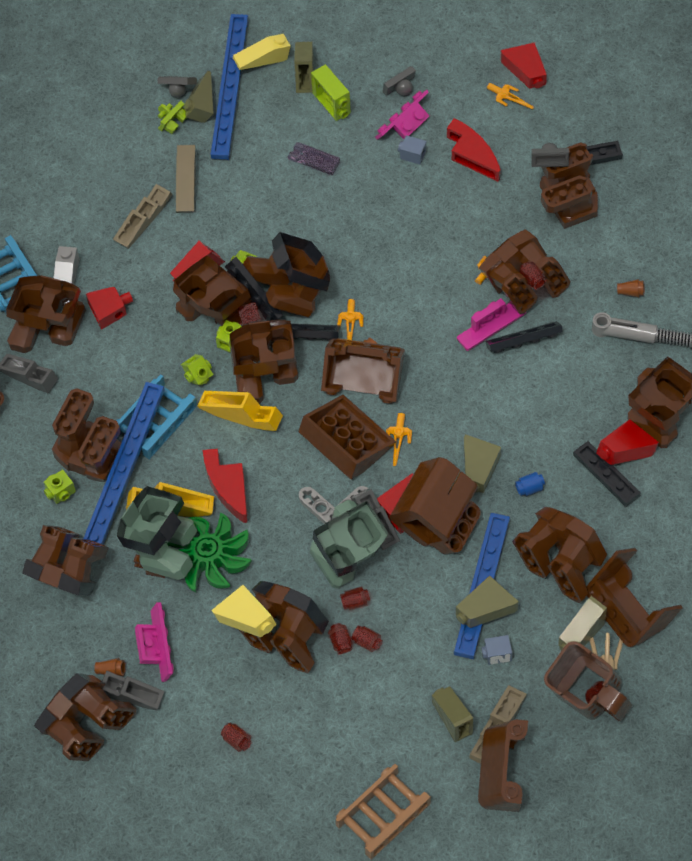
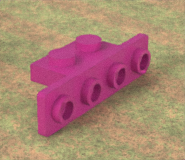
M427 89L424 92L418 91L412 97L413 101L411 103L407 102L400 108L402 112L399 115L396 112L389 119L390 123L388 125L383 124L377 130L378 134L375 138L378 140L392 127L403 139H405L406 135L409 136L429 117L428 113L418 103L429 91Z
M502 298L496 302L493 301L482 311H477L471 317V328L458 335L457 340L466 351H469L524 316L526 312L519 314L510 303L506 305Z
M157 602L150 611L152 625L137 624L135 634L140 664H159L161 681L166 682L173 674L174 667L170 661L171 648L167 642L168 630L164 624L165 612L162 609L161 602Z

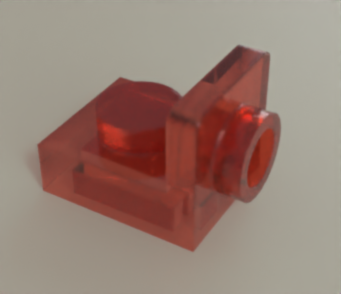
M254 302L238 308L241 326L261 322L257 306Z

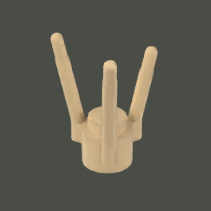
M607 632L605 655H602L600 658L608 662L614 670H617L623 642L621 639L619 640L613 659L609 655L610 634ZM592 637L590 639L591 649L593 653L598 655L594 638Z

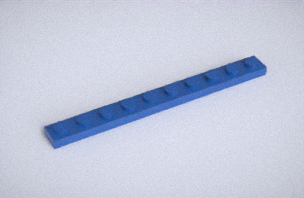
M231 14L211 159L229 160L241 70L236 65L233 55L244 50L248 15Z
M149 382L145 383L84 539L104 545L165 391L164 386Z

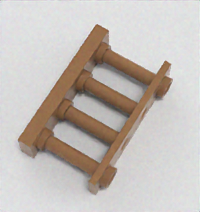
M396 764L391 768L387 767L381 773V777L347 809H342L335 819L336 826L339 829L346 824L366 843L365 854L371 860L431 804L430 796L425 791L421 795H415L396 777L398 774V766ZM391 782L411 801L410 805L406 809H401L381 789ZM376 796L396 815V819L391 823H386L366 803ZM361 810L381 829V833L376 837H371L351 817Z

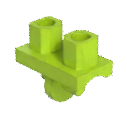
M182 101L172 110L170 109L173 106L170 103L167 106L161 104L158 107L160 112L158 117L160 119L163 118L160 122L161 125L158 127L160 131L165 129L173 134L179 127L173 119L176 117L182 123L187 119Z

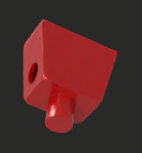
M115 287L86 293L88 305L101 330L126 316L124 305L133 302L130 292L119 295Z

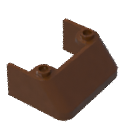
M636 548L616 551L586 587L588 598L592 596L607 607V623L628 647L637 646L665 629L683 609L681 605L653 611L649 615L627 588V585L632 580V572L627 566V562L637 552Z

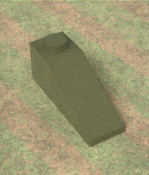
M207 71L200 78L184 105L186 118L205 123L213 115L211 71Z

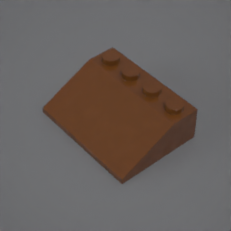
M344 395L304 415L298 431L351 480L364 473L396 443L391 436Z

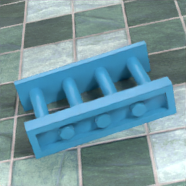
M11 235L5 238L6 246L0 250V259L7 255H12L14 259H12V262L0 267V276L15 268H20L22 272L21 275L0 285V311H5V313L11 297L4 300L1 292L17 285L21 277L37 276Z
M161 374L157 379L151 381L153 384L165 386L164 377ZM165 388L163 395L176 403L178 407L174 412H170L164 407L158 406L156 412L165 417L166 420L162 425L152 422L150 429L154 431V434L144 441L142 446L144 457L150 460L197 407L195 396L189 394L186 398L182 399ZM138 400L120 419L116 420L120 427V434L122 432L126 433Z

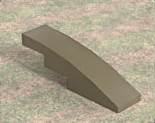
M177 145L176 213L195 212V145Z
M156 184L147 198L144 196L136 210H131L113 240L129 249L158 216L173 194Z
M508 685L490 714L489 721L470 753V759L481 764L485 730L490 726L514 720L526 698V693Z

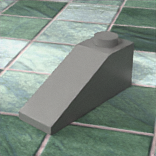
M59 246L54 269L55 279L74 284L80 260L77 248Z

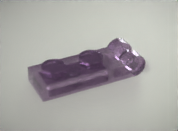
M300 142L295 143L294 150L287 157L290 161L299 162L330 175H333L340 163L339 157Z

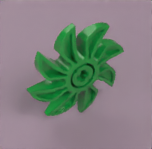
M220 513L215 533L211 534V527L206 519L189 517L188 519H192L196 525L199 537H193L190 543L184 546L166 542L168 546L183 548L179 549V551L187 553L192 560L193 566L185 576L188 588L196 593L199 578L204 570L206 580L211 586L221 589L229 588L230 584L217 568L222 567L227 573L233 574L243 571L251 564L252 560L249 558L234 556L242 553L247 547L249 541L248 530L231 538V522L225 514Z

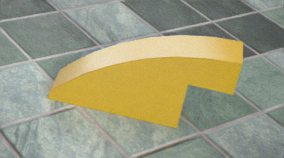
M204 391L197 405L198 408L219 418L261 430L276 431L283 417L277 407L260 406L248 392Z
M159 482L155 487L156 489L182 497L184 505L177 516L197 517L212 514L214 496ZM132 487L128 492L126 510L143 489Z

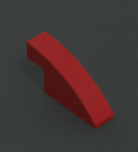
M453 118L447 127V138L457 142L451 150L452 161L499 182L500 167L490 146L476 131L465 123Z
M218 449L202 450L206 473L214 493L230 513L243 523H248L242 463L220 465Z

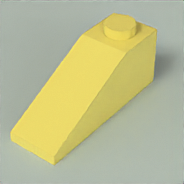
M284 34L269 36L233 55V59L239 70L283 62L288 58L290 44Z

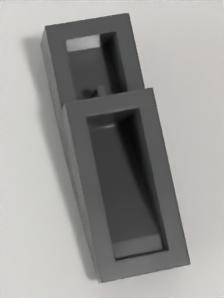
M6 354L0 362V371L46 393L50 392L58 380L52 369L38 366L33 360Z
M366 489L351 497V500L357 506L368 501L389 533L381 545L382 550L400 541L383 506L379 505L372 489Z
M106 671L102 679L106 683L102 690L110 699L130 702L132 705L146 709L157 710L164 694L163 690L129 676L124 678L109 671Z

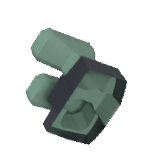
M148 486L135 497L122 515L117 530V537L123 547L135 550L140 555L139 560L144 570L180 580L185 578L193 566L192 560L187 553L168 546L166 542L181 546L189 544L197 532L196 525L192 519L177 516L184 505L182 497Z
M344 501L334 508L333 519L313 531L312 539L314 541L311 544L310 554L332 588L340 589L341 586L350 581L352 582L357 565L372 557V555L374 556L389 534L368 501L358 506L354 501Z

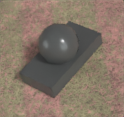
M410 66L384 83L382 92L386 96L395 90L401 96L409 95L413 90L410 80L414 78L416 70L413 66Z
M158 77V84H170V95L180 98L185 94V85L197 84V78Z
M546 143L541 149H532L531 166H569V148H558L554 143Z

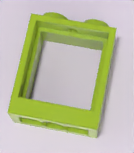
M326 64L311 72L313 95L336 121L346 118L351 113L350 92Z

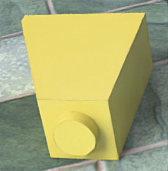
M244 585L211 610L220 623L258 637L269 633L277 625L272 615Z

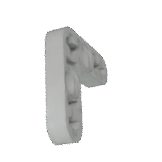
M365 486L356 488L339 504L351 500V497L369 488ZM302 488L299 491L300 503L322 523L325 524L331 520L335 507L313 488ZM304 494H311V499L314 501V503L312 504V501L309 498L304 499ZM319 505H324L327 508L322 513L316 511V507Z

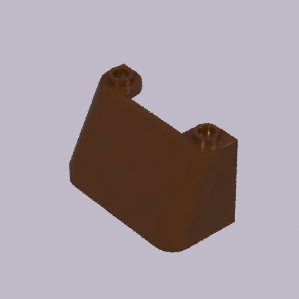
M339 338L331 339L325 347L321 391H325L329 395H336L337 392L343 389L379 395L378 397L384 403L396 402L405 350L388 345Z
M511 720L490 726L484 732L478 802L484 809L519 812L522 788L515 782L506 781L509 750H513L518 741L525 740L528 720Z

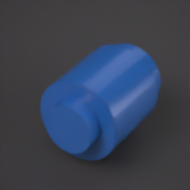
M537 472L523 476L515 482L520 496H528L543 490V485H545L542 474L538 475Z

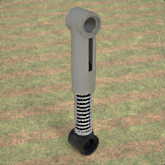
M604 312L597 313L593 317L592 332L597 337L612 336L653 344L655 341L660 343L663 341L666 344L668 342L669 344L673 343V345L676 343L679 346L683 345L684 347L686 345V347L692 348V334L688 335V332L685 334V332L678 333L675 330L673 332L672 330L668 331V329L665 331V329L662 330L660 328L659 330L657 325L611 318Z

